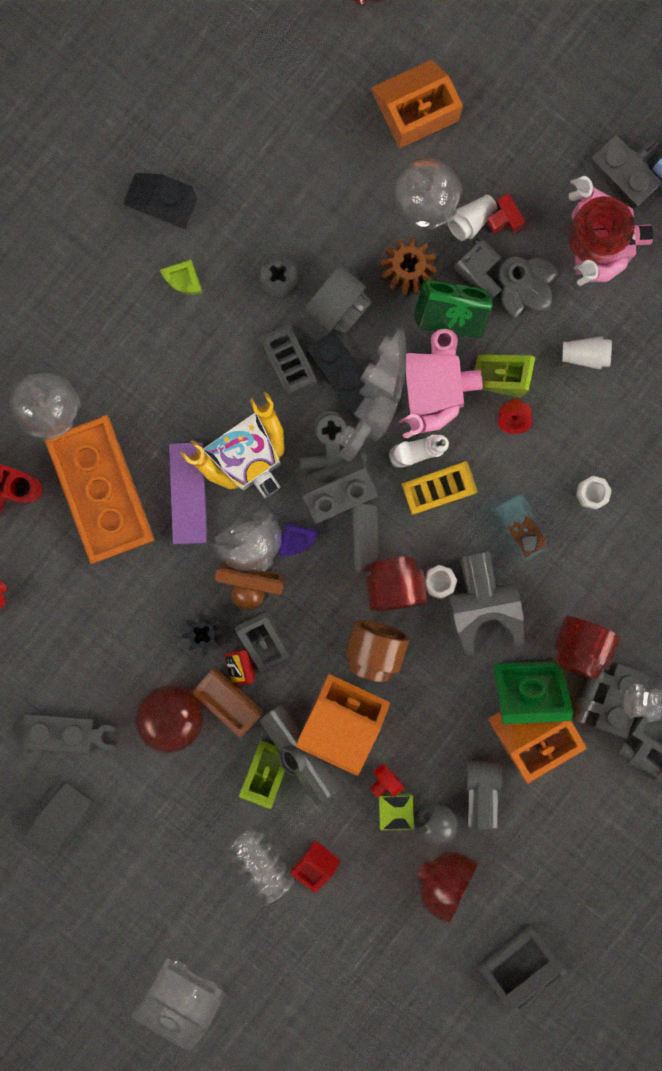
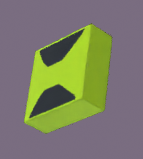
M412 793L398 794L396 797L392 794H382L379 797L380 830L414 829Z

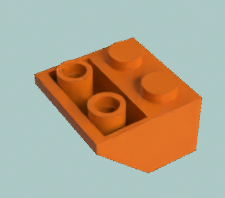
M432 60L371 87L374 98L399 149L448 127L460 119L463 104L449 75Z
M328 674L315 698L295 747L358 776L380 732L390 702Z
M500 711L487 718L520 776L527 784L587 749L571 721L502 724Z

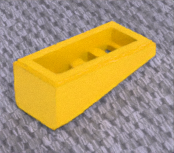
M467 461L402 483L412 515L478 492ZM459 471L465 490L459 491L454 472ZM445 475L452 492L448 496H446L440 478ZM433 480L439 499L433 500L428 481ZM419 484L426 503L422 505L414 487Z

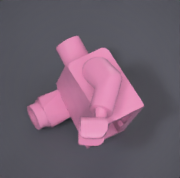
M440 329L432 335L431 354H404L410 415L400 419L399 423L407 422L411 427V431L402 434L404 438L412 437L418 433L440 430L458 416L459 408L464 406L463 392L482 390L481 370L461 372L459 356H456L458 338L452 330Z

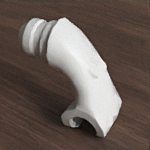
M430 435L423 439L402 442L390 449V462L394 467L403 468L429 458L439 457L448 449L449 441L443 435Z

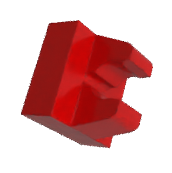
M509 193L497 200L499 211L487 219V223L494 235L509 227L514 236L525 229L526 222Z

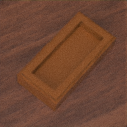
M216 667L191 692L239 738L264 713L260 707Z

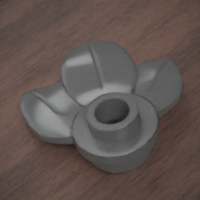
M514 256L504 260L499 268V280L503 285L500 299L506 312L512 317H516L521 313L524 306L536 311L549 310L552 304V292L547 283L558 275L556 267L541 257H535L526 261L522 257ZM515 267H517L520 270V277L518 280L515 279L512 275V271Z

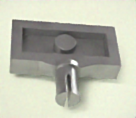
M615 135L591 158L590 163L636 209L662 183L649 169L646 162L660 150V146L656 143L646 152L655 143V140L649 139L636 152Z

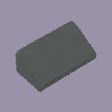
M360 504L351 508L353 570L355 572L378 571L377 506Z

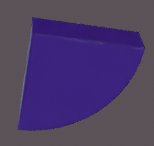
M286 522L277 555L292 556L305 551L313 544L319 531Z

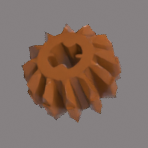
M414 237L410 238L408 246H405L402 239H397L396 249L388 246L385 249V254L388 258H383L380 261V266L387 269L381 275L382 280L393 279L389 285L391 291H394L398 285L402 286V296L407 295L409 287H412L416 295L420 294V284L423 285L424 279L431 280L429 276L435 275L437 272V267L431 265L435 261V254H424L428 248V244L425 242L419 248L415 247L416 239ZM409 261L410 266L414 263L413 272H407L408 268L402 270L403 262Z

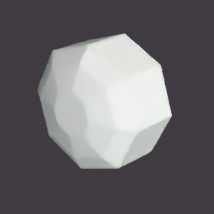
M591 476L579 483L576 497L581 506L595 510L609 502L612 490L606 479Z
M437 565L427 570L423 585L428 595L442 599L454 592L457 579L452 569Z

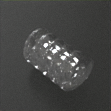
M249 829L230 841L223 850L224 852L236 850L230 861L231 863L243 861L244 864L239 869L238 874L250 872L251 876L245 884L246 886L253 884L259 886L253 893V897L256 898L264 895L266 899L260 906L263 907L285 894L292 886L294 878L290 874L284 875L287 870L284 863L276 864L279 859L277 852L268 853L272 843L268 840L260 842L264 836L263 829L253 831Z

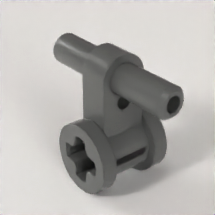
M324 410L317 414L313 422V428L319 440L324 443L325 455L301 457L299 463L302 471L326 468L359 452L364 462H367L364 450L340 453L339 443L346 437L347 426L337 412ZM332 420L335 426L338 427L332 429V434H327L325 429L322 428L327 427L328 421Z

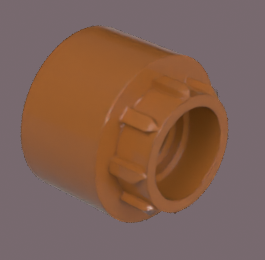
M362 619L355 620L345 650V656L349 659L348 667L350 671L357 676L371 681L387 682L388 679L392 678L393 673L400 672L410 637L394 627L379 622Z

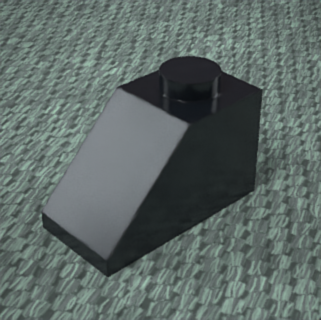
M135 173L123 204L185 229L196 204L197 197L193 186L163 174Z

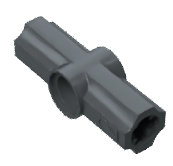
M285 704L276 707L259 720L279 749L278 759L282 768L289 775L298 777L317 806L342 789L324 760L295 747L302 728Z

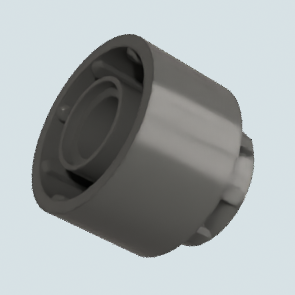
M340 265L314 295L304 311L329 332L335 327L341 333H347L371 304L370 298L363 293L367 286Z

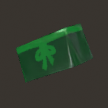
M424 279L414 318L419 328L425 314L421 327L422 330L436 332L440 329L452 330L456 335L482 338L493 303L486 289Z

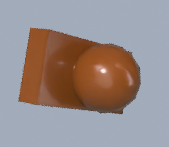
M222 562L216 570L214 581L233 585L231 597L235 605L243 610H252L262 603L264 592L281 595L286 576L284 574Z

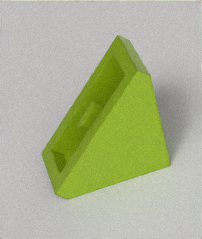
M477 355L475 370H481L482 390L521 398L529 391L535 357L530 355Z
M260 740L239 794L240 798L269 809L272 808L285 772L278 759L279 749L277 746Z

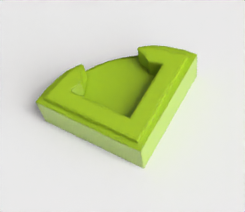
M191 259L160 269L163 278L174 290L188 295L203 293Z

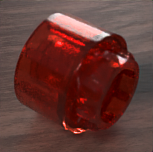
M601 196L589 200L580 208L569 226L568 241L573 253L582 261L592 260L595 264H605L614 260L626 248L633 237L635 228L633 215L629 208L616 198ZM593 226H604L608 232V237L598 236Z
M396 557L378 560L371 564V575L365 577L370 611L398 610L428 604L423 569H417L415 559L412 557Z
M565 616L553 649L558 652L555 658L556 664L570 672L595 680L600 677L602 670L610 669L621 637L592 622L572 616Z

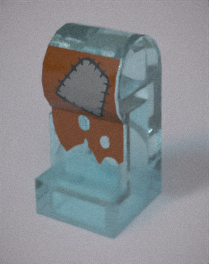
M519 494L491 510L519 557L526 562L546 551L548 544L536 525L537 522L528 507L527 500L523 494Z

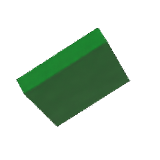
M561 661L494 664L493 676L502 724L572 721L573 710Z

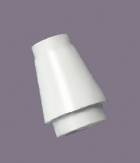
M486 194L452 211L451 217L447 220L452 234L460 241H464L467 238L472 239L488 221L487 219L497 212L498 207L495 200Z
M603 336L563 342L562 362L600 370L602 366L610 367L612 340L603 339Z

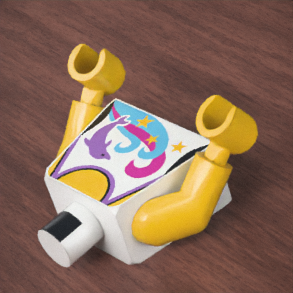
M263 392L267 402L263 406H257L253 398H251L250 403L255 412L203 449L196 441H190L196 447V452L192 456H187L182 450L180 454L189 464H193L210 482L229 490L239 487L243 491L255 484L265 499L281 488L271 471L281 465L279 458L284 453V432L273 410V402L269 394Z

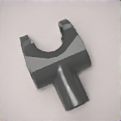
M490 551L460 557L467 592L449 595L448 600L453 627L464 656L470 657L475 655L473 645L475 633L478 627L488 620H497L504 626L506 633L509 632L513 648L523 646V611L516 584L510 583L496 586Z

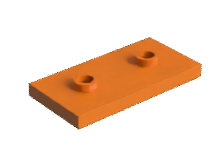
M108 415L44 438L90 564H95L155 541Z

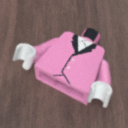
M582 176L570 181L571 184L577 187V191L569 193L571 201L579 199L582 201L578 202L572 211L575 266L573 268L576 270V274H583V278L577 280V284L580 286L588 282L610 281L626 269L628 262L636 255V245H651L653 241V227L651 224L634 225V212L631 207L623 206L622 202L594 188L591 180L586 176Z

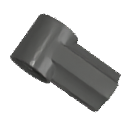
M466 759L464 782L465 789L468 790L467 825L477 829L497 828L498 791L501 790L502 785L500 760Z

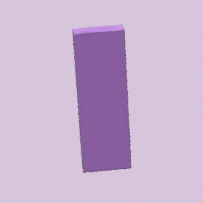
M203 442L198 443V444L202 447V449H203V448H204V443H203ZM192 443L169 444L173 544L208 543L205 476L193 464H189L180 454L182 450L187 456H192L196 452V447Z

